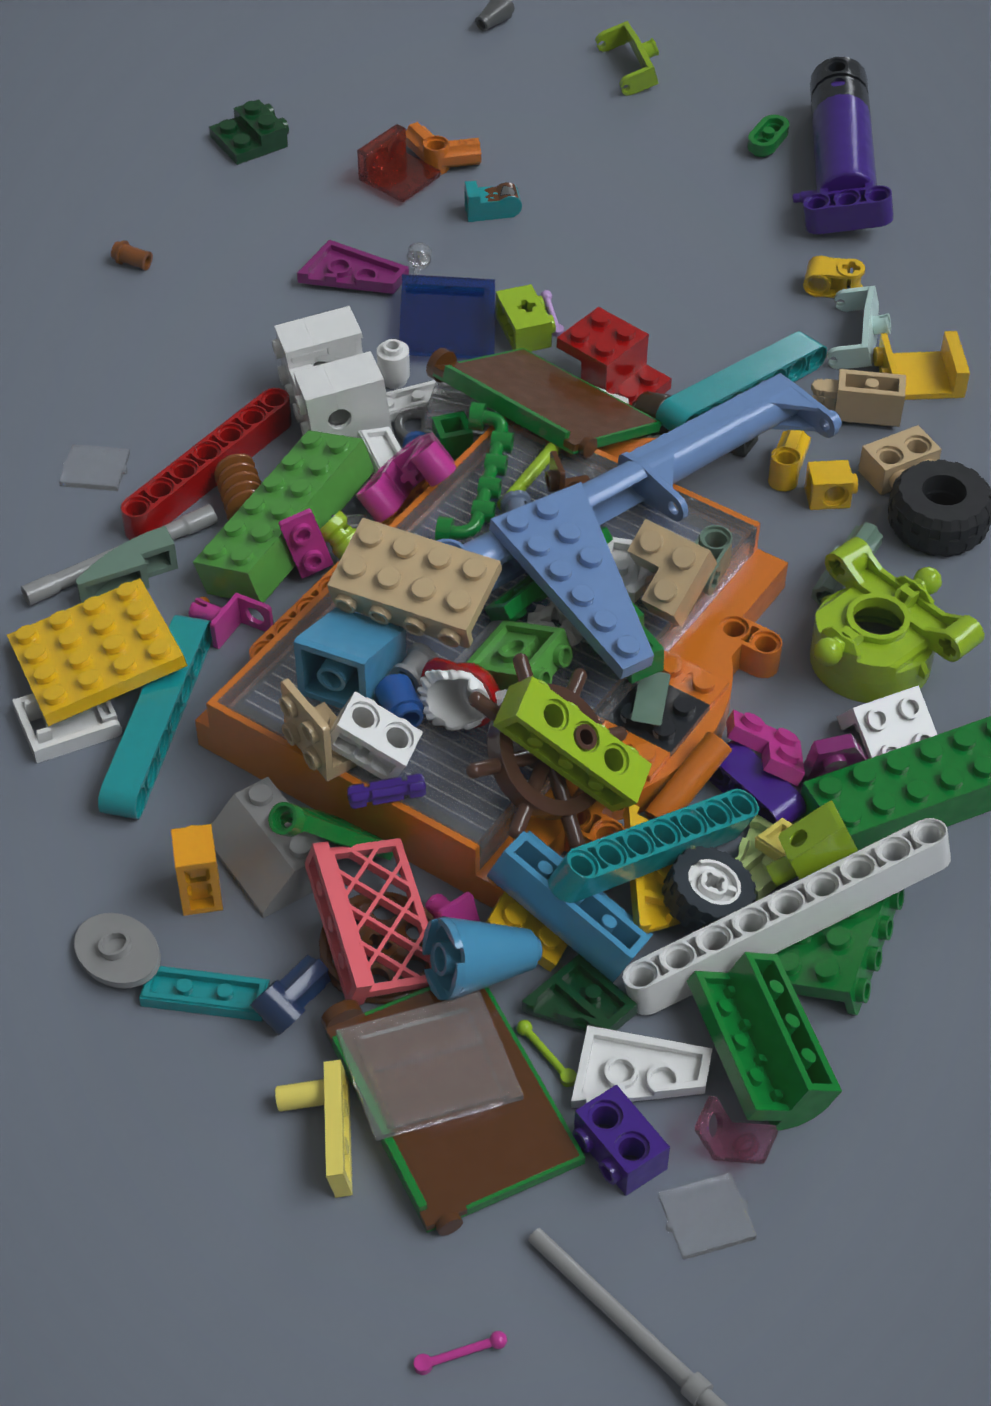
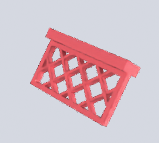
M401 838L360 843L351 848L347 846L330 848L328 841L313 843L304 864L345 1000H356L359 1005H362L368 997L429 987L426 975L420 976L406 967L413 955L429 963L430 968L431 962L430 955H423L422 947L419 946L421 942L423 944L428 920ZM393 852L397 864L393 872L372 861L376 854ZM349 858L362 867L356 876L352 877L339 869L337 860ZM366 869L386 880L380 892L359 881ZM390 884L406 892L408 901L404 907L384 896ZM353 889L373 901L366 913L350 904L348 896ZM377 904L398 916L391 928L370 916ZM402 919L417 927L420 936L415 943L395 931ZM364 925L384 936L377 949L361 940L359 932ZM388 940L409 951L402 964L381 952ZM375 961L396 973L391 981L374 982L370 968Z

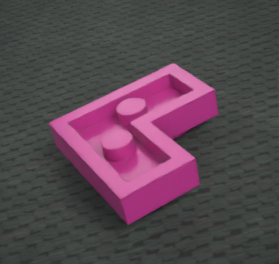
M733 709L726 721L727 738L762 754L763 771L798 786L805 775L801 742L798 737L785 728H778L777 730L766 725L755 714L749 712L742 714Z

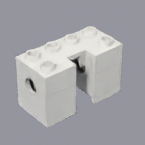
M350 306L274 326L277 339L271 340L276 359L281 358L282 365L277 366L279 379L290 396V404H292L297 423L301 422L302 435L311 430L357 438L358 431L382 427H390L392 430L383 376L371 351L365 353L362 351L361 338H363V335Z

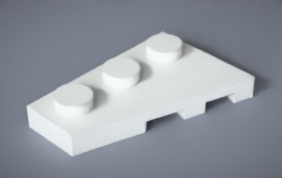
M587 1025L571 1099V1108H580L615 1085H618L631 1102L705 1094L712 1048Z

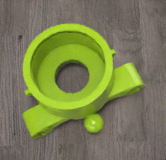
M859 537L849 539L826 555L825 566L827 571L845 588L822 598L821 605L816 610L810 645V662L817 677L835 693L854 701L869 703L918 685L921 689L930 676L935 652L950 662H956L983 642L985 633L975 618L969 615L962 616L945 613L934 605L935 601L930 595L936 593L942 585L941 574L935 568L928 566L919 569L915 573L913 580L906 576L896 578L880 565L868 543ZM856 622L881 623L897 629V631L882 635L869 633L861 629Z

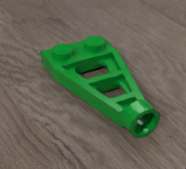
M288 802L277 803L271 809L268 817L271 830L276 834L286 837H293L299 833L307 832L322 837L336 845H345L350 848L360 843L384 840L338 816L315 809L299 807ZM287 822L292 823L290 827H286L284 824ZM393 852L376 854V856L391 860Z

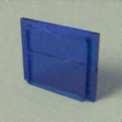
M402 274L399 341L408 345L409 355L431 356L439 348H446L455 353L457 358L466 359L495 354V279Z

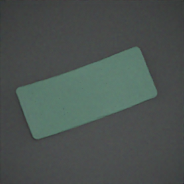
M658 672L638 682L631 717L632 721L661 726L670 681L669 673Z

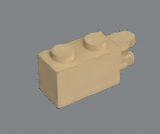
M840 369L838 380H823L821 378L814 380L811 384V390L815 394L812 397L827 409L837 412L841 421L900 427L905 401L906 375Z

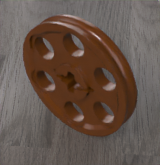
M385 892L384 894L385 897L402 907L408 901L407 896L393 892ZM362 894L349 898L350 904L366 913L373 902ZM377 904V906L375 907V909L373 910V912H374L377 908L382 907V906H380L379 904ZM423 906L427 920L429 922L430 920L434 919V917ZM373 912L370 915L372 918L376 919L377 921L381 922L389 928H391L394 921L398 917L397 915H394L392 918L388 920L378 919L373 914ZM402 919L395 931L414 943L417 941L406 934L407 930L414 927V925ZM366 925L359 932L361 940L372 947L373 944L379 946L384 939V936ZM322 927L319 939L320 960L329 969L328 974L332 985L343 993L336 967L332 963L333 957L325 930ZM388 940V948H383L381 951L400 964L403 963L409 954V951L391 940ZM413 955L411 960H417L425 966V969H430L429 963ZM377 961L370 968L372 975H381L387 981H391L396 974ZM425 970L419 973V975H425ZM424 988L368 997L365 1003L387 1004Z

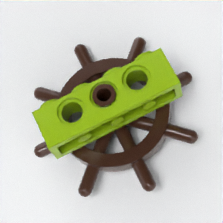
M518 653L513 658V665L519 682L509 686L503 702L499 706L480 692H472L469 695V704L489 718L491 722L487 735L488 759L470 763L466 768V774L472 779L493 774L501 791L517 807L508 830L509 835L513 839H516L523 831H526L531 816L545 820L561 819L569 846L573 849L585 844L576 814L588 809L596 801L612 812L637 804L652 764L639 755L635 748L622 742L627 737V731L624 727L606 728L601 724L592 708L580 697L587 679V673L584 669L577 668L572 672L566 688L555 684H548L533 676L528 657L523 653ZM513 740L525 748V750L514 752ZM529 765L533 770L527 781L519 768ZM547 776L555 799L541 794ZM566 779L578 787L572 796H570Z

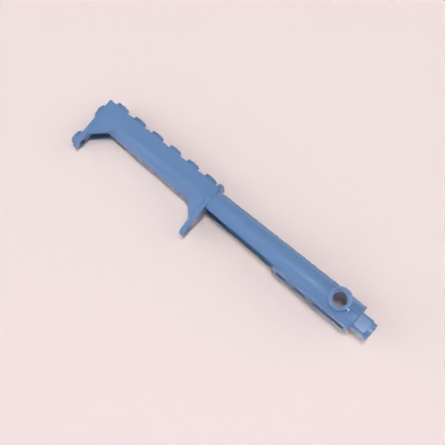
M779 373L766 381H762L757 386L736 395L721 405L713 407L704 414L687 421L668 433L662 434L649 443L637 447L632 452L620 454L617 467L582 485L599 525L606 523L641 502H645L674 521H681L688 516L689 510L685 499L673 488V484L769 429L816 431L820 435L830 438L839 432L842 421L837 412L827 409L797 384ZM491 531L464 544L453 539L437 540L501 561L502 571L492 591L526 573L523 567Z

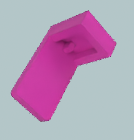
M306 509L278 523L302 579L334 565L311 509Z

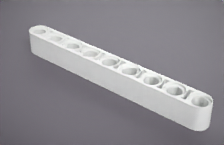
M934 818L917 821L632 962L625 968L622 976L627 996L638 1004V1014L651 1015L692 995L687 980L694 971L728 973L744 952L775 954L943 870L951 861L948 829L945 823Z

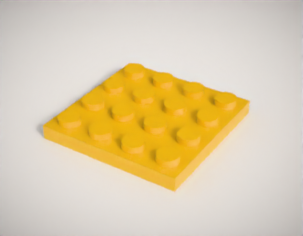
M141 578L123 583L118 588L99 596L90 597L83 603L66 610L57 611L50 617L31 625H24L17 631L7 634L48 727L188 666L181 649Z

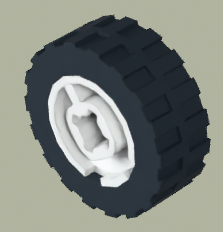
M696 846L695 849L689 848L685 850L673 863L663 881V902L665 907H668L670 910V915L674 919L676 918L680 925L695 932L754 903L756 900V885L751 879L752 875L749 870H746L743 867V863L733 858L731 854L726 851H719L714 847L704 848L703 846Z

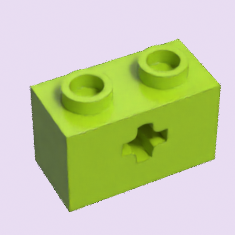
M532 284L496 291L495 316L512 349L525 348L531 352L552 347V334L556 332L555 321L551 314H547L544 300L541 295H537Z

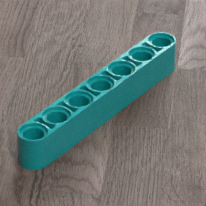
M801 331L795 332L668 397L659 406L656 419L662 422L661 425L671 431L779 373L795 382L816 371L823 364L827 356V347Z
M180 615L173 617L169 630L181 649L188 666L143 686L102 783L98 797L100 813L139 819L142 816L212 642L211 620Z
M733 789L573 848L566 854L549 877V888L563 902H578L672 865L676 858L689 848L695 849L696 846L715 848L733 841L740 836L758 814V803L750 793L741 789Z

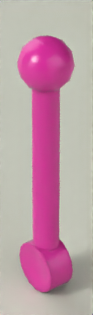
M494 1331L490 1338L432 1357L427 1354H419L414 1359V1369L416 1373L426 1375L430 1373L435 1365L491 1347L502 1349L507 1344V1336L502 1331Z

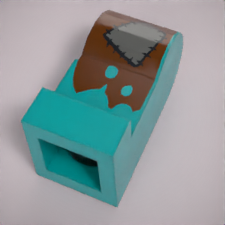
M465 181L464 208L468 222L511 218L518 215L522 210L521 198L515 184L505 182L496 187H478L477 181Z

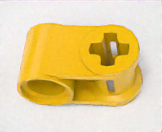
M822 255L812 257L807 265L803 288L806 293L814 297L835 298L836 293L842 289H847V286H850V288L863 287L861 277L865 273V265L857 259L832 258Z

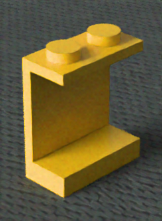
M944 331L941 351L893 353L888 334L881 333L879 347H874L873 350L874 366H879L880 373L906 375L905 400L965 398L970 370L957 331Z

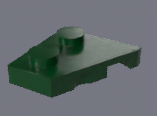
M577 955L522 1000V1010L525 1013L586 1031L587 1025L617 1031L637 1014L638 1008L636 1002L580 955Z

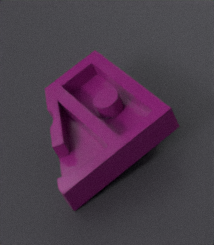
M851 733L816 740L813 742L804 762L805 775L801 780L802 784L810 779L867 760L869 757L864 755L861 746L856 743Z

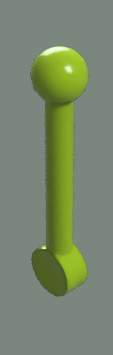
M519 1021L516 1026L518 1034L526 1036L560 1074V1083L563 1086H574L577 1073L573 1069L565 1068L532 1031L533 1027L530 1021Z

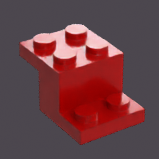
M597 307L557 337L556 348L581 361L582 380L605 389L610 394H618L628 398L629 405H632L643 392L652 391L665 394L671 389L672 378L647 365L649 334L601 307Z

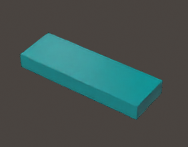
M160 966L155 976L143 984L139 1000L141 1007L262 1022L263 1019L250 1004L270 986V979Z

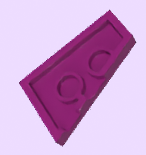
M328 240L297 272L298 283L394 294L409 277L408 266L332 240Z

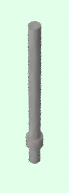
M541 1228L536 1229L530 1235L528 1242L681 1387L680 1393L693 1406H728L712 1391L713 1384L700 1372L693 1373Z

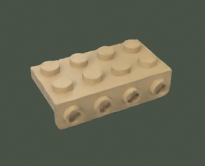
M362 518L327 587L335 606L344 612L354 613L355 611L369 616L380 624L392 623L403 627L413 635L422 636L425 634L437 638L449 647L461 646L470 648L473 642L471 631L502 571V565L499 560Z

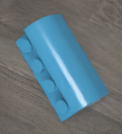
M530 830L527 833L523 831L503 851L487 877L613 983L654 934H646L633 923V917L603 892L574 903H567L558 899L551 892L548 880L563 858Z

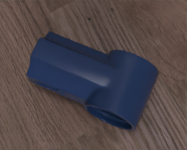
M306 955L280 981L277 979L264 990L250 1006L279 1036L306 1011L304 1007L331 981L328 974L329 969L320 959Z

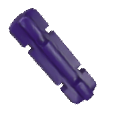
M421 773L406 775L405 780H401L400 776L369 782L367 787H364V784L361 783L350 785L347 788V797L352 809L367 807L368 802H372L374 806L405 800L404 796L409 795L410 799L426 795V783Z

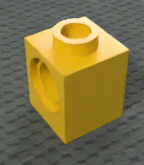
M848 460L807 463L804 488L809 509L850 508L852 494H857L858 477L856 473L851 472Z

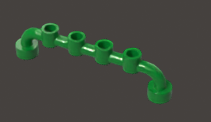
M472 402L469 411V429L483 431L485 424L495 428V431L493 430L491 434L489 452L485 456L484 471L479 478L476 500L474 499L472 503L470 521L465 525L456 526L454 518L439 516L435 530V541L440 539L465 540L472 538L480 532L484 522L490 523L491 518L495 517L496 502H491L490 499H500L502 478H496V476H506L508 455L502 454L512 453L514 433L508 432V423L503 416L487 410L486 403Z

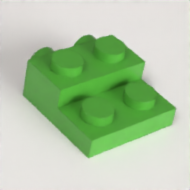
M503 620L466 663H475L486 669L494 677L500 690H508L509 686L519 682L513 665V658L516 654L523 653L528 657L533 676L536 679L552 684V676L559 668H565L570 665L573 651L564 628Z

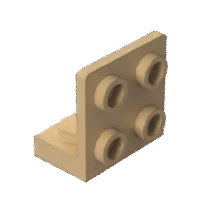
M288 678L281 681L282 697L279 699V705L284 714L285 722L282 725V732L290 745L294 746L296 744L302 751L309 768L313 771L317 769L328 782L358 766L332 750L330 730L337 716L327 704L323 702L313 707Z

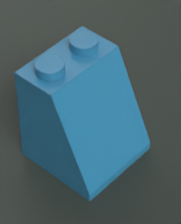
M337 607L298 635L293 642L298 690L305 697L325 702L341 709L355 691L377 703L378 700L375 696L376 686L384 677L390 675L393 666L402 663L407 655L406 630L403 627L392 623L380 624L358 612L347 613Z

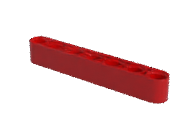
M270 388L263 391L127 497L120 507L126 537L131 540L171 523L217 486L214 471L222 459L233 454H246L252 458L286 431L292 422L288 392L281 388Z

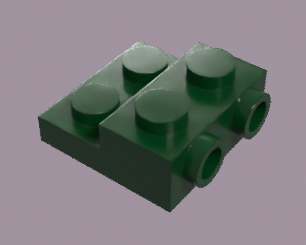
M259 99L248 101L243 105L233 108L234 118L209 126L210 137L237 165L288 147L287 134H289V126L286 119L283 117L278 119L275 116L272 105L270 103L264 105Z

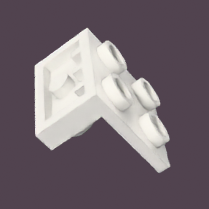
M919 685L854 707L837 716L841 730L855 726L856 731L861 736L869 759L938 735Z

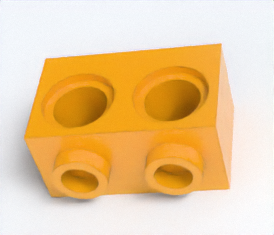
M190 825L184 828L171 829L174 863L183 916L223 910L212 825Z

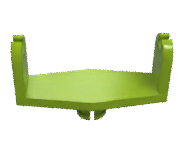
M628 21L606 29L596 36L595 41L597 44L604 41L603 44L597 45V48L603 52L629 42L642 69L625 75L620 80L619 85L624 95H633L659 84L655 68L650 60L651 57L659 55L653 38L641 43Z

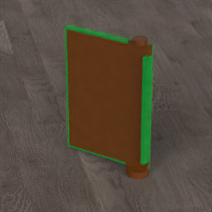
M439 348L430 356L427 362L426 372L429 378L439 383L444 382L480 403H486L487 407L572 455L579 453L588 458L594 454L596 448L659 432L662 424L661 421L525 348L458 362L455 353L446 348Z
M427 987L363 1013L356 1000L348 999L335 1003L323 1013L321 1023L326 1031V1036L338 1059L341 1060L346 1075L427 1233L437 1229L439 1235H449L462 1226L463 1220L461 1218L585 1164L586 1157L489 987L455 1000H439L433 994L430 987Z

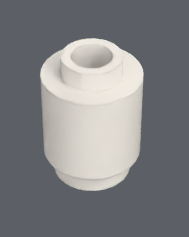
M397 339L386 340L377 347V366L383 376L385 387L390 389L401 388L410 377L409 347L406 343Z

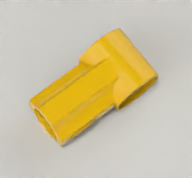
M783 431L777 448L771 452L768 484L773 489L786 492L797 487L799 472L811 442V437L804 431Z

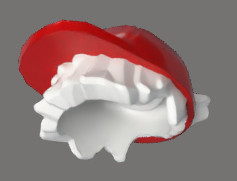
M438 657L428 660L420 678L421 686L417 688V691L421 694L419 698L422 704L425 705L423 712L426 714L427 720H432V725L445 726L447 730L451 731L463 728L470 730L482 727L491 721L469 704L468 698L472 692L482 693L498 706L503 702L507 692L506 689L500 690L494 677L481 666L475 663H454Z

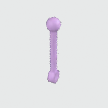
M544 290L540 295L546 304L549 315L551 314L555 321L556 332L552 335L558 337L564 332V327L558 323L551 302L552 293L549 290Z

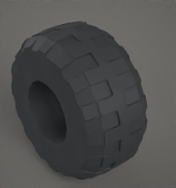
M937 459V461L927 460L920 462L916 466L913 465L903 471L893 483L888 503L890 527H892L903 543H907L910 548L932 556L944 555V557L953 556L957 553L962 554L981 543L989 531L991 525V488L984 478L979 476L978 472L961 463Z

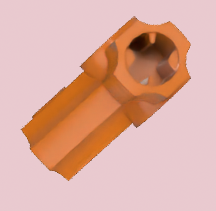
M418 122L410 124L403 133V142L423 161V169L430 175L445 174L450 167L480 165L481 163L479 138L448 141L443 136L433 135L425 126H421Z

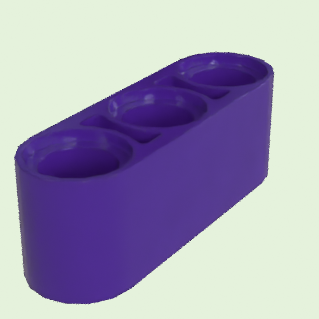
M733 740L727 743L732 752L709 779L712 784L723 793L733 789H741L750 793L758 803V815L772 824L781 818L792 823L805 814V801L790 783L763 771L762 759L748 747Z

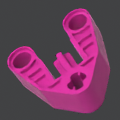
M433 432L418 436L388 460L359 490L356 497L375 522L381 523L401 507L415 485L426 479L431 487L439 484L455 471V462Z

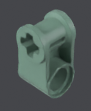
M720 525L705 527L694 542L710 550L717 562L715 569L703 588V592L707 595L713 594L731 563L732 533L729 529Z

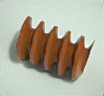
M246 454L229 455L222 459L215 468V482L229 521L261 485V480L258 477L254 460Z

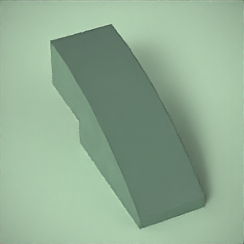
M166 526L146 532L121 544L85 570L76 579L80 603H83L90 597L99 596L118 588L123 583L132 582L141 578L146 589H149L148 578L178 569L175 543Z

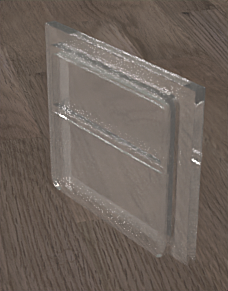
M480 992L336 1030V1036L354 1082L353 1086L358 1092L375 1141L523 1100V1092Z

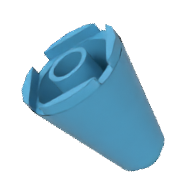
M446 916L432 919L428 922L422 945L423 955H430L431 968L424 969L426 979L431 991L439 1000H455L536 968L543 953L540 939L530 929Z

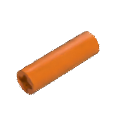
M707 732L645 809V813L651 819L687 807L732 752L730 746L717 735Z

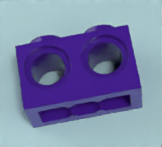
M618 1085L613 1086L575 1110L572 1134L584 1153H591L599 1163V1169L605 1180L611 1185L616 1184L625 1196L668 1169L670 1146ZM607 1124L610 1125L612 1128L603 1129L598 1127L597 1125ZM627 1155L636 1156L639 1159L631 1161L623 1157Z

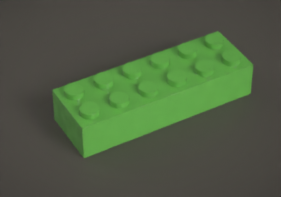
M308 430L193 561L207 594L231 599L235 593H239L264 603L296 565L278 523L306 509H311L319 529H321L338 511L342 510L375 471L363 439Z

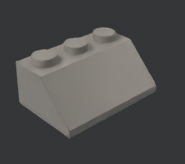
M269 777L234 793L211 824L216 856L263 918L313 892L304 863L312 844L320 842L315 835L307 832L299 833L293 837H286L276 834L271 830L268 823L271 809L277 803L288 801ZM287 822L284 825L290 827L292 823Z

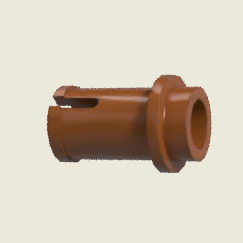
M126 240L115 242L111 250V257L115 259L117 264L122 265L126 263L145 271L151 266L152 252L131 246Z

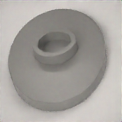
M118 913L98 914L83 922L75 934L74 948L80 964L91 977L105 985L116 988L137 987L151 980L160 967L161 953L154 935L144 924L130 916Z

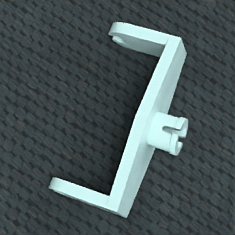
M875 285L842 289L835 295V301L844 300V302H836L837 309L845 312L864 310L862 344L831 348L827 353L828 365L833 369L839 370L872 366L877 334H891L890 314L878 315L879 301Z

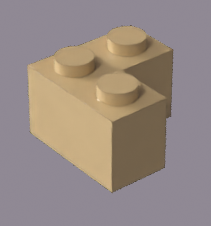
M645 519L627 550L635 564L655 573L641 601L649 612L682 627L715 569L717 562L710 550Z

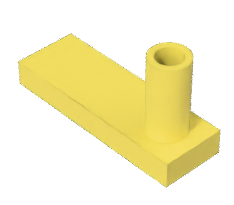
M341 1060L324 1062V1079L276 1086L275 1097L279 1112L324 1105L326 1178L335 1198L353 1195L350 1087Z

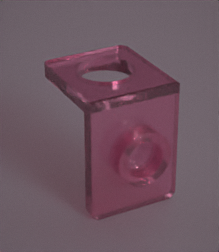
M716 1096L708 1097L695 1125V1132L715 1161L764 1164L778 1134L775 1125L732 1122ZM714 1113L717 1118V1131L712 1138L709 1132V1121Z

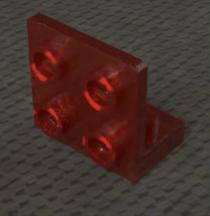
M398 124L357 150L359 180L400 202H405L441 176V172L439 169L406 153V128Z

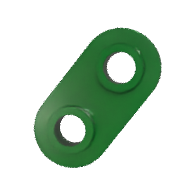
M780 115L763 117L749 133L747 149L757 157H766L774 153L788 136L790 124L788 119Z

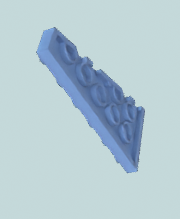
M581 482L491 518L489 530L620 679L652 665L654 653Z

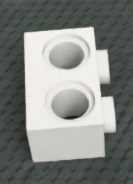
M355 691L341 709L330 730L331 747L333 751L380 779L398 777L407 766L423 731L411 725L406 719L400 718L379 706L374 700L364 697Z

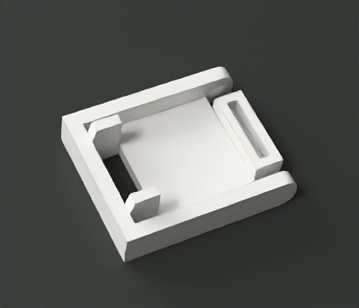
M33 693L12 700L15 713L37 764L116 738L122 734V727L110 700L49 727ZM42 718L46 728L36 730L35 736L30 722Z

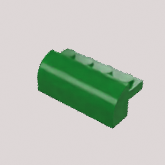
M744 952L728 973L694 971L687 980L688 986L747 1120L768 1121L772 1131L790 1129L817 1117L842 1092L778 954Z

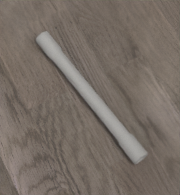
M207 504L182 515L178 520L164 526H166L172 539L175 540L214 525L218 520L212 506ZM118 546L55 574H48L21 586V592L25 601L31 606L76 584V579L85 570Z

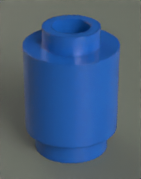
M391 674L384 677L375 688V696L379 705L394 715L406 719L414 727H418L423 720L424 707L411 679L404 674Z

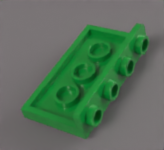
M904 889L775 953L778 954L796 994L845 1002L847 1013L858 1015L862 1003H867L871 993L870 980L873 972H878L881 967L882 947L885 940H890L892 937L893 917L896 910H901L903 906Z

